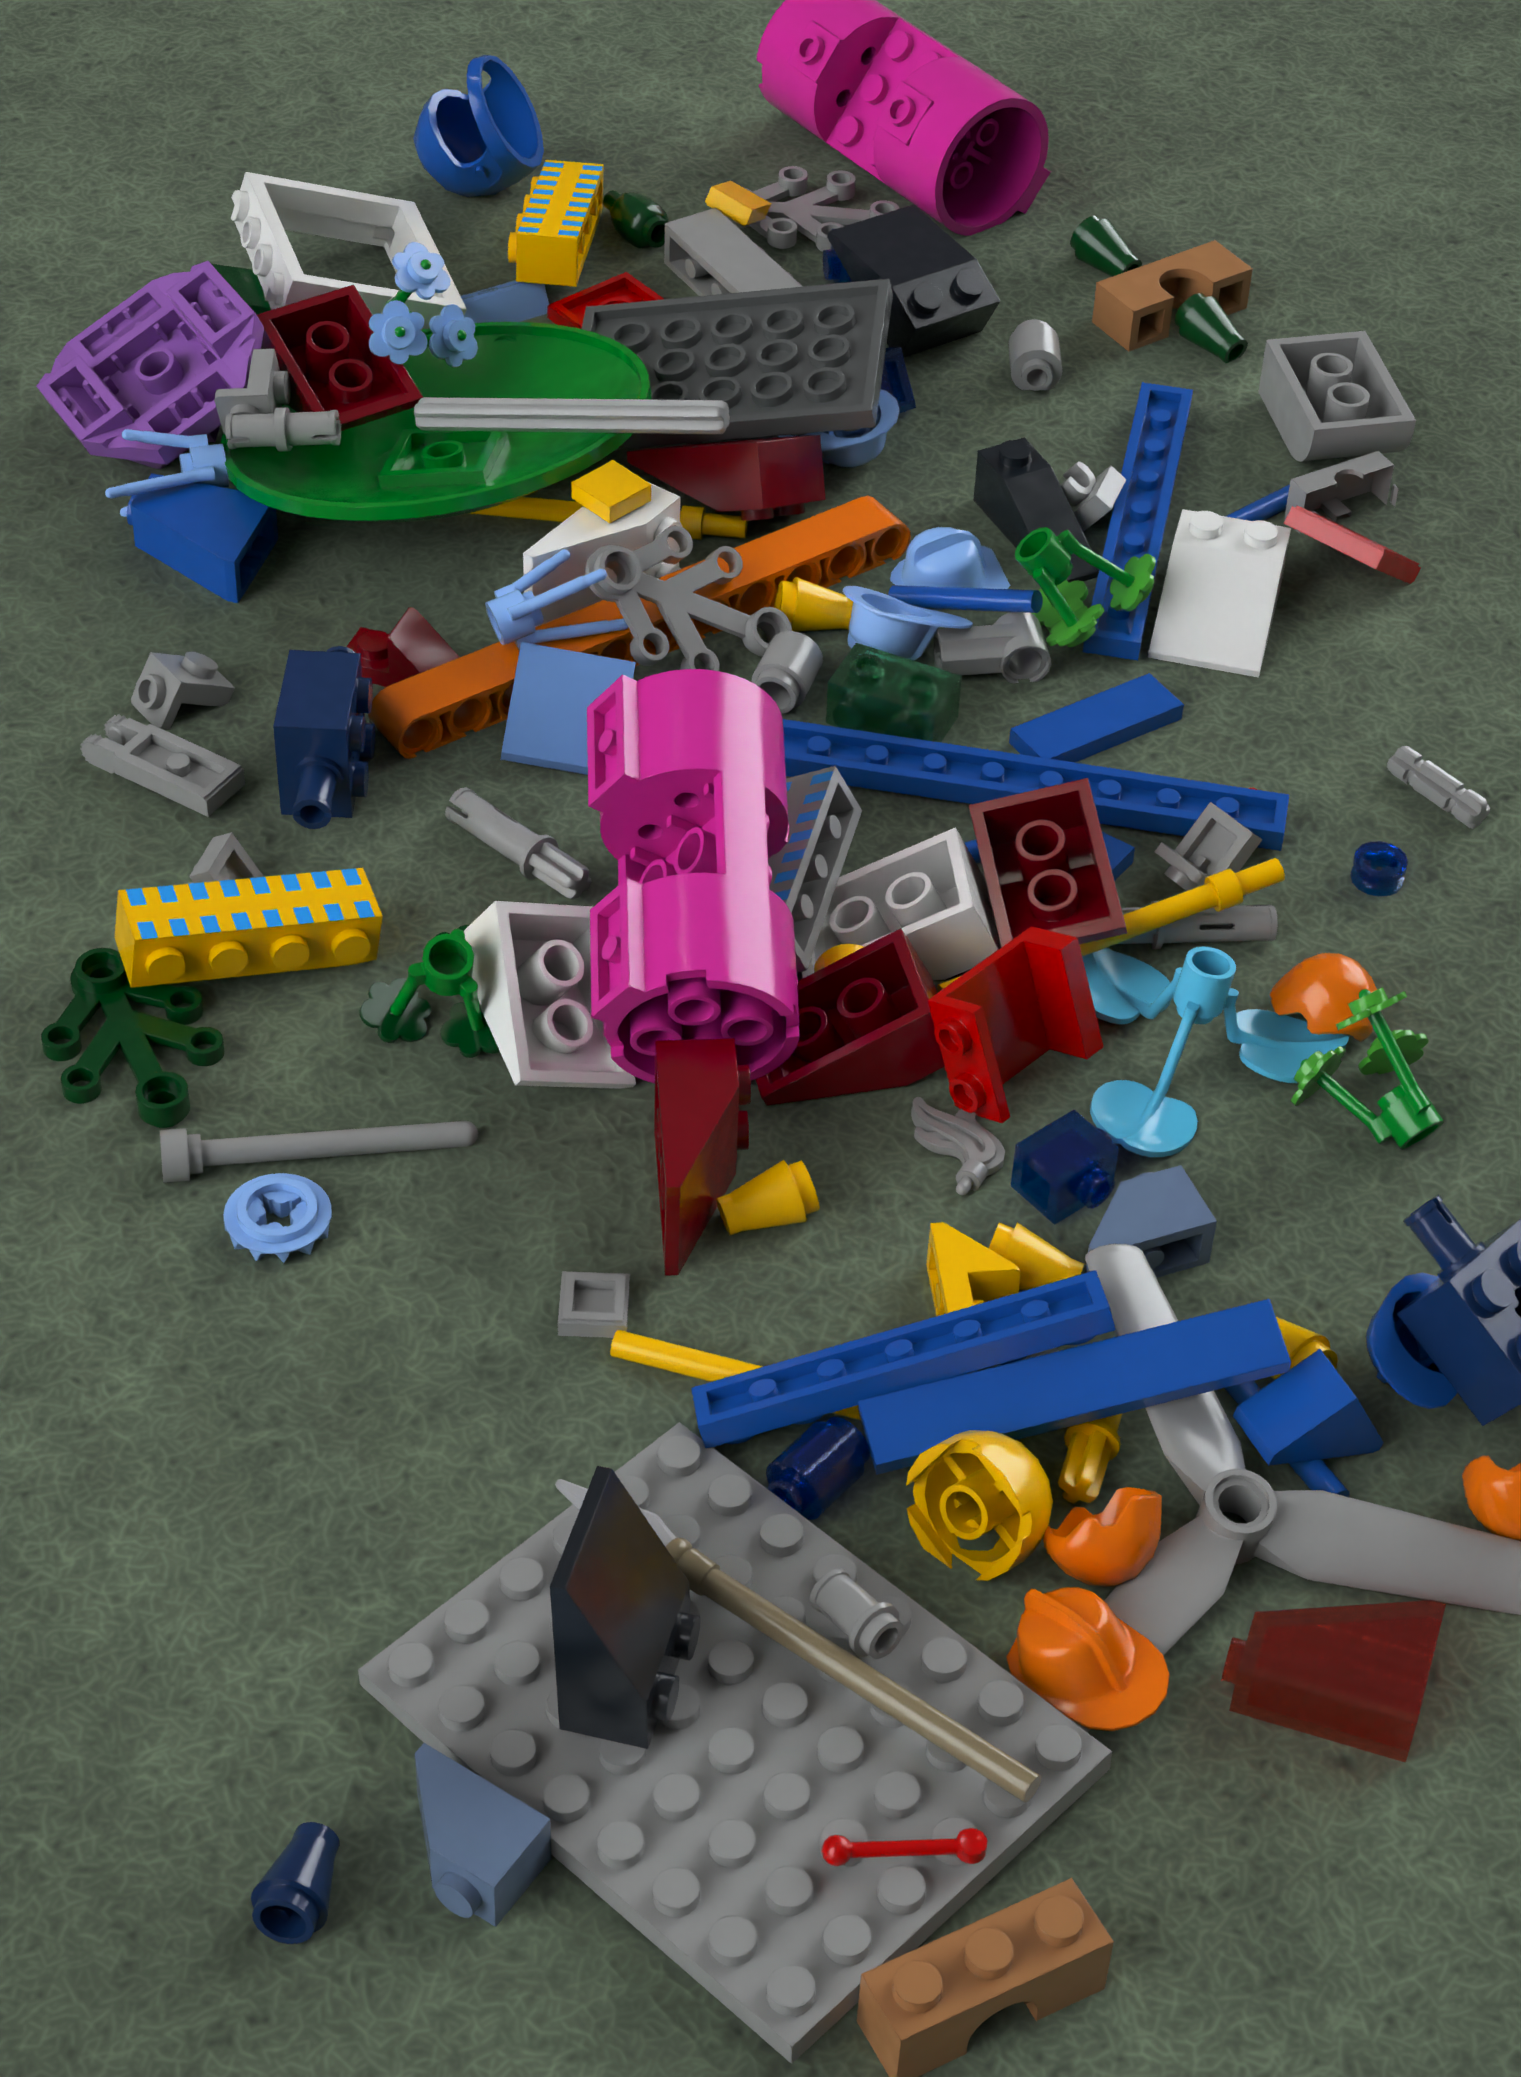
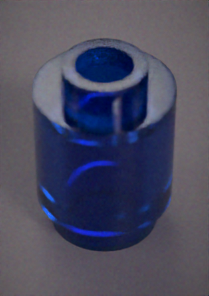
M831 1417L826 1422H815L768 1465L766 1469V1477L769 1484L768 1490L807 1520L817 1519L863 1475L864 1464L870 1458L868 1443L862 1433L852 1423L843 1418Z

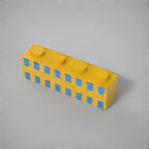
M545 160L540 176L532 177L530 195H525L523 213H518L515 232H510L508 241V262L516 263V282L577 286L603 209L604 164Z
M364 868L118 890L115 941L130 987L133 988L349 966L377 960L383 915Z

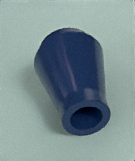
M316 1822L300 1824L296 1828L290 1843L253 1889L251 1894V1902L254 1908L252 1913L253 1921L256 1927L267 1937L285 1944H300L310 1939L314 1932L320 1930L325 1925L328 1917L334 1861L340 1846L337 1834L329 1827Z

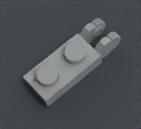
M120 714L114 715L104 724L105 735L108 738H102L101 735L98 736L95 733L94 735L91 734L80 744L82 746L80 748L82 755L85 757V761H88L90 764L111 774L115 772L117 775L207 817L245 785L244 769L241 768V765L152 724L144 725L131 718L127 719L124 715L121 716Z

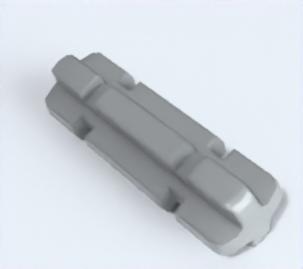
M1401 746L1389 759L1387 768L1392 775L1405 784L1409 783L1414 790L1447 813L1451 811V814L1469 828L1474 829L1478 827L1488 816L1490 807L1485 798L1472 789L1466 790L1463 788V783L1431 761L1422 760V755L1409 746Z

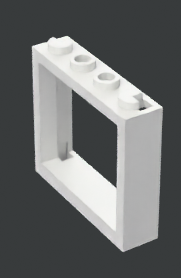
M245 172L240 190H235L231 197L235 205L231 220L236 224L241 236V244L247 250L252 262L253 273L257 275L260 281L265 301H268L271 310L354 284L372 315L376 313L382 314L386 302L399 291L303 274L285 230L382 246L385 248L391 263L395 254L403 252L405 247L411 242H418L424 245L429 253L440 255L415 202ZM445 264L442 269L447 272L451 280L450 286L445 292H435L430 300H423L415 291L404 303L411 312H418L423 316L424 326L422 329L430 328V319L433 316L440 315L443 307L446 305H457L461 308L463 315L466 313L465 304Z

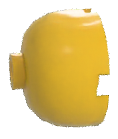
M969 1430L955 1434L920 1453L908 1471L906 1486L914 1482L913 1496L915 1504L907 1508L909 1523L921 1546L950 1569H952V1554H954L981 1574L976 1580L989 1581L1024 1562L1040 1544L1045 1530L1049 1526L1053 1499L1046 1473L1039 1460L1021 1442L1002 1433ZM993 1528L1000 1537L995 1546L988 1551L961 1549L957 1539L958 1536L965 1540H974Z

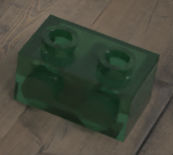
M855 643L828 681L826 723L840 728L941 743L958 718L962 676Z

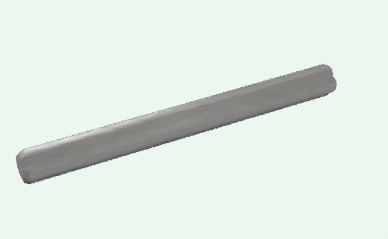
M423 397L414 407L416 426L426 431L723 434L730 423L728 404L722 400Z

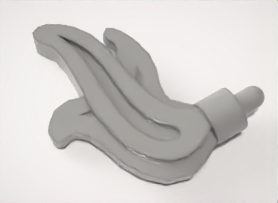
M921 1097L913 1099L911 1117L916 1126L914 1131L916 1141L932 1152L956 1157L962 1163V1167L956 1174V1181L958 1183L956 1192L959 1195H966L970 1189L973 1191L978 1190L987 1176L996 1173L1003 1167L1005 1149L991 1132L976 1121L978 1119L977 1114L960 1109L953 1116L927 1105Z

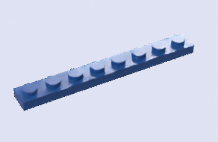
M1142 382L1121 472L1126 481L1114 503L1102 557L1124 570L1126 563L1131 557L1136 556L1140 558L1144 554H1150L1156 560L1154 570L1151 573L1155 581L1191 408L1193 390ZM1099 570L1091 606L1101 604L1104 608V613L1096 619V631L1083 643L1082 652L1138 661L1152 591L1134 610L1130 612L1123 609L1116 611L1110 606L1113 597L1110 593V585L1113 578Z

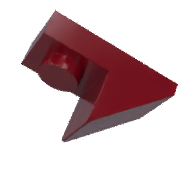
M408 607L390 634L360 627L346 646L355 651V653H361L362 677L372 678V684L384 687L460 658L418 610L413 607Z

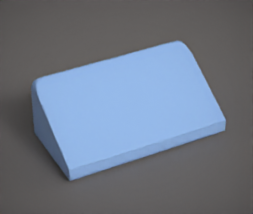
M516 280L461 296L467 309L464 317H470L474 323L521 322L547 314V305H549L544 284L516 282Z

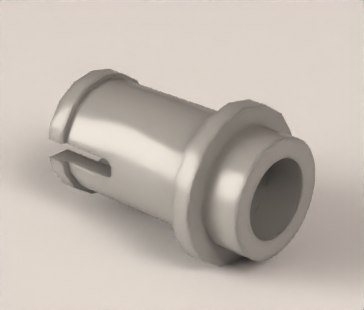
M836 1568L825 1573L816 1582L811 1591L810 1601L813 1603L811 1606L817 1612L824 1614L849 1637V1646L857 1655L863 1657L869 1655L873 1659H880L891 1653L899 1644L904 1632V1626L899 1621L898 1610L891 1603H878L854 1582L844 1569Z

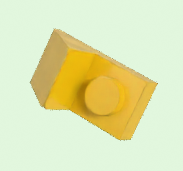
M944 1222L930 1223L926 1265L936 1316L1019 1292L1021 1271L1018 1266Z

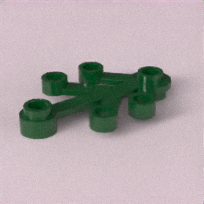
M96 948L83 953L77 959L75 968L70 976L71 988L75 994L74 998L57 1022L47 1026L41 1034L45 1056L53 1061H68L75 1058L82 1049L80 1032L100 1006L107 1020L77 1063L63 1071L61 1085L64 1097L76 1104H84L95 1100L102 1091L100 1076L121 1048L138 1083L135 1093L140 1118L147 1124L159 1128L172 1127L178 1124L190 1111L188 1084L179 1074L162 1071L148 1041L185 1051L188 1061L197 1066L204 1067L218 1063L225 1053L223 1036L220 1031L212 1027L194 1028L187 1026L198 1021L203 1015L201 993L190 986L172 987L165 984L131 988L118 951L110 948ZM128 1000L164 1008L168 1020L134 1011ZM181 1003L192 1004L191 1006L186 1008L175 1007L176 1005ZM59 1039H69V1040H70L69 1042H67V1043H65V1044H54V1043H53L54 1041L59 1040ZM201 1044L214 1045L213 1047H210L208 1049L196 1048ZM78 1081H89V1082H90L89 1084H87V1085H85V1086H73V1085H72V1084H74L75 1082H78Z

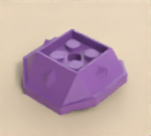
M205 261L192 266L190 272L172 273L152 280L68 341L55 359L51 373H45L36 387L90 455L127 459L155 469H162L177 459L179 454H184L188 451L189 448L125 440L122 437L123 430L152 431L184 436L207 434L208 442H215L221 426L214 401L216 390L247 388L253 349H261L264 326L256 313L209 261Z

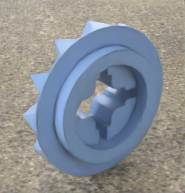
M288 1173L263 1175L244 1183L232 1193L224 1208L225 1231L230 1235L234 1249H249L255 1261L260 1260L266 1254H276L284 1263L290 1252L298 1250L310 1255L314 1242L317 1239L328 1238L329 1223L332 1218L331 1203L326 1192L310 1179ZM265 1209L270 1214L274 1213L280 1218L290 1215V1226L283 1227L278 1222H272L267 1225Z

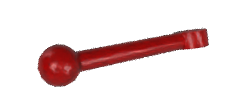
M974 1828L962 1830L956 1839L850 1842L842 1835H832L824 1841L821 1852L824 1860L829 1865L837 1867L845 1865L850 1858L957 1855L961 1861L975 1864L982 1861L986 1856L988 1840L982 1831Z

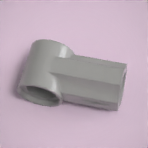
M1008 612L999 617L993 625L972 626L971 628L937 629L934 635L933 650L938 677L1002 673L1010 683H1019L1018 679H1029L1030 682H1037L1044 678L1051 667V657L1040 622L1032 613Z

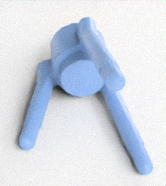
M125 429L122 432V437L125 440L189 448L190 453L179 454L182 473L110 487L106 489L105 495L107 498L112 499L195 482L229 487V478L224 463L226 462L223 444L209 445L207 434L184 436ZM128 506L120 510L121 516L127 517Z
M563 549L514 583L494 591L496 598L486 602L485 606L491 625L500 643L506 645L515 641L518 650H520L521 642L536 644L627 629L628 625L622 618L535 630V626L544 623L540 608L604 580L607 577L606 570H595L537 596H534L531 590L521 594L570 558V551Z

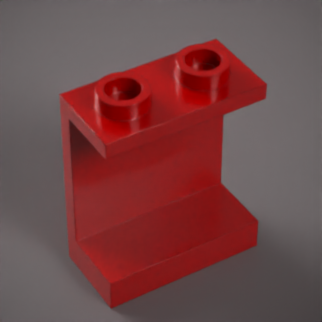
M1031 926L928 999L935 1027V1038L940 1046L949 1081V1092L955 1106L995 1122L1004 1123L1011 1117L1003 1084L1051 1049L1087 1060L1103 1048L1077 937Z

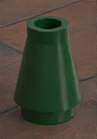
M1090 216L1083 220L1072 234L1070 245L1075 250V257L1111 277L1142 266L1141 260L1133 254L1109 219Z
M1203 293L1194 294L1184 301L1175 315V324L1179 327L1181 337L1219 357L1224 363L1240 358L1247 349V340L1239 334L1217 299L1213 296L1206 297Z

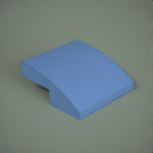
M521 642L500 760L588 775L587 707L622 674L633 679L636 662Z

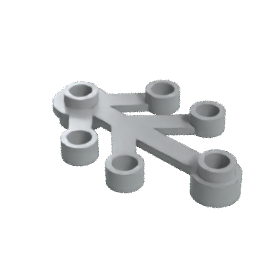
M788 166L779 171L778 182L752 192L772 203L764 220L743 226L730 218L728 219L739 228L752 227L766 237L768 244L775 248L786 249L793 247L797 241L798 230L814 241L820 251L836 253L827 238L829 231L844 227L843 225H850L897 210L899 206L894 202L886 200L874 202L870 206V210L826 206L836 201H845L854 197L855 176L848 171H833L827 175L825 187L803 195L807 191V171L801 167ZM787 196H800L787 202H776Z
M674 525L668 527L654 541L634 551L617 545L602 546L593 552L586 562L585 575L598 569L605 570V567L615 572L617 583L613 582L607 575L604 580L589 587L599 598L616 603L634 636L630 643V652L633 659L640 665L652 666L665 658L669 652L668 638L661 630L654 628L640 598L657 605L684 655L680 666L681 670L696 669L694 659L701 660L706 670L719 671L720 669L718 657L713 651L706 648L691 618L742 638L745 647L758 656H763L771 639L776 634L792 631L788 617L777 608L764 607L750 616L693 593L713 582L726 584L741 573L743 568L742 558L730 546L717 548L706 557L705 561L665 581L643 573L662 561L667 564H676L691 553L693 548L692 537L681 526ZM668 537L677 541L680 548L679 553L670 549L667 542ZM718 557L728 563L729 573L720 569L717 562ZM757 628L765 632L767 643L760 638ZM644 639H648L654 644L656 648L655 655L646 651L643 645Z

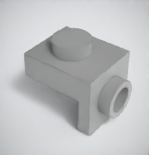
M253 349L247 388L216 390L214 401L224 434L227 414L274 413L275 408H282V404L290 403V377L288 371H280L275 349Z
M150 652L141 676L136 683L131 697V704L152 725L168 730L171 729L181 703L221 707L229 703L235 687L217 671V663L203 654L186 652L185 656Z
M1210 802L1175 850L1161 842L1154 852L1171 864L1164 874L1188 891L1204 885L1205 878L1226 869H1231L1234 873L1240 871L1262 839Z

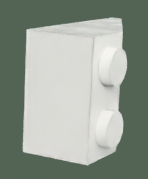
M650 483L651 501L612 523H608L582 506L523 553V576L563 549H567L571 553L567 561L526 589L524 593L531 590L534 596H537L582 575L584 576L588 558L602 546L617 545L634 551L654 541L668 527L674 525L682 527L680 522L681 497ZM668 537L667 542L670 549L679 553L680 548L677 541ZM662 561L643 573L660 578L681 568L679 567V562L667 564ZM605 567L608 577L617 583L615 572ZM588 586L586 589L540 608L544 619L542 624L600 602L603 599L599 598Z
M1182 509L1172 545L1148 658L1259 678L1283 579L1291 528L1273 525L1263 520L1248 521L1220 516L1211 511L1197 512Z
M956 827L839 877L807 970L802 971L803 978L814 973L817 959L829 948L841 944H857L865 947L902 928L933 980H946L970 970L1000 949L984 876Z
M494 901L464 930L465 940L471 945L474 953L472 978L478 984L477 996L480 1008L515 1086L621 1089L636 1085L635 1076L623 1070L612 1060L611 1046L604 1036L603 1022L591 1017L590 909L593 906Z

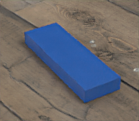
M1148 673L1011 728L1009 744L1021 755L1075 763L1181 720L1184 704Z

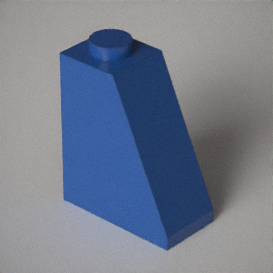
M151 473L148 479L162 477L164 475ZM195 482L132 495L127 507V521L129 525L133 526L136 547L228 602L239 603L278 541L276 509L249 498L240 490Z

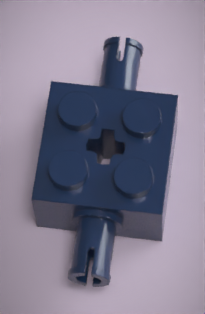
M335 646L326 652L289 650L273 725L281 815H293L294 820L299 825L309 829H320L330 822L331 817L352 818L356 797L366 798L369 769L368 762L362 761L363 758L373 759L375 724L366 723L364 713H371L373 684L372 678L362 677L361 653H355V651L348 647Z
M1438 1194L1412 1212L1403 1222L1406 1226L1410 1227L1440 1266L1441 1270L1437 1273L1439 1278L1397 1313V1315L1439 1370L1457 1390L1459 1396L1481 1425L1484 1426L1521 1405V1219L1487 1241L1475 1244Z

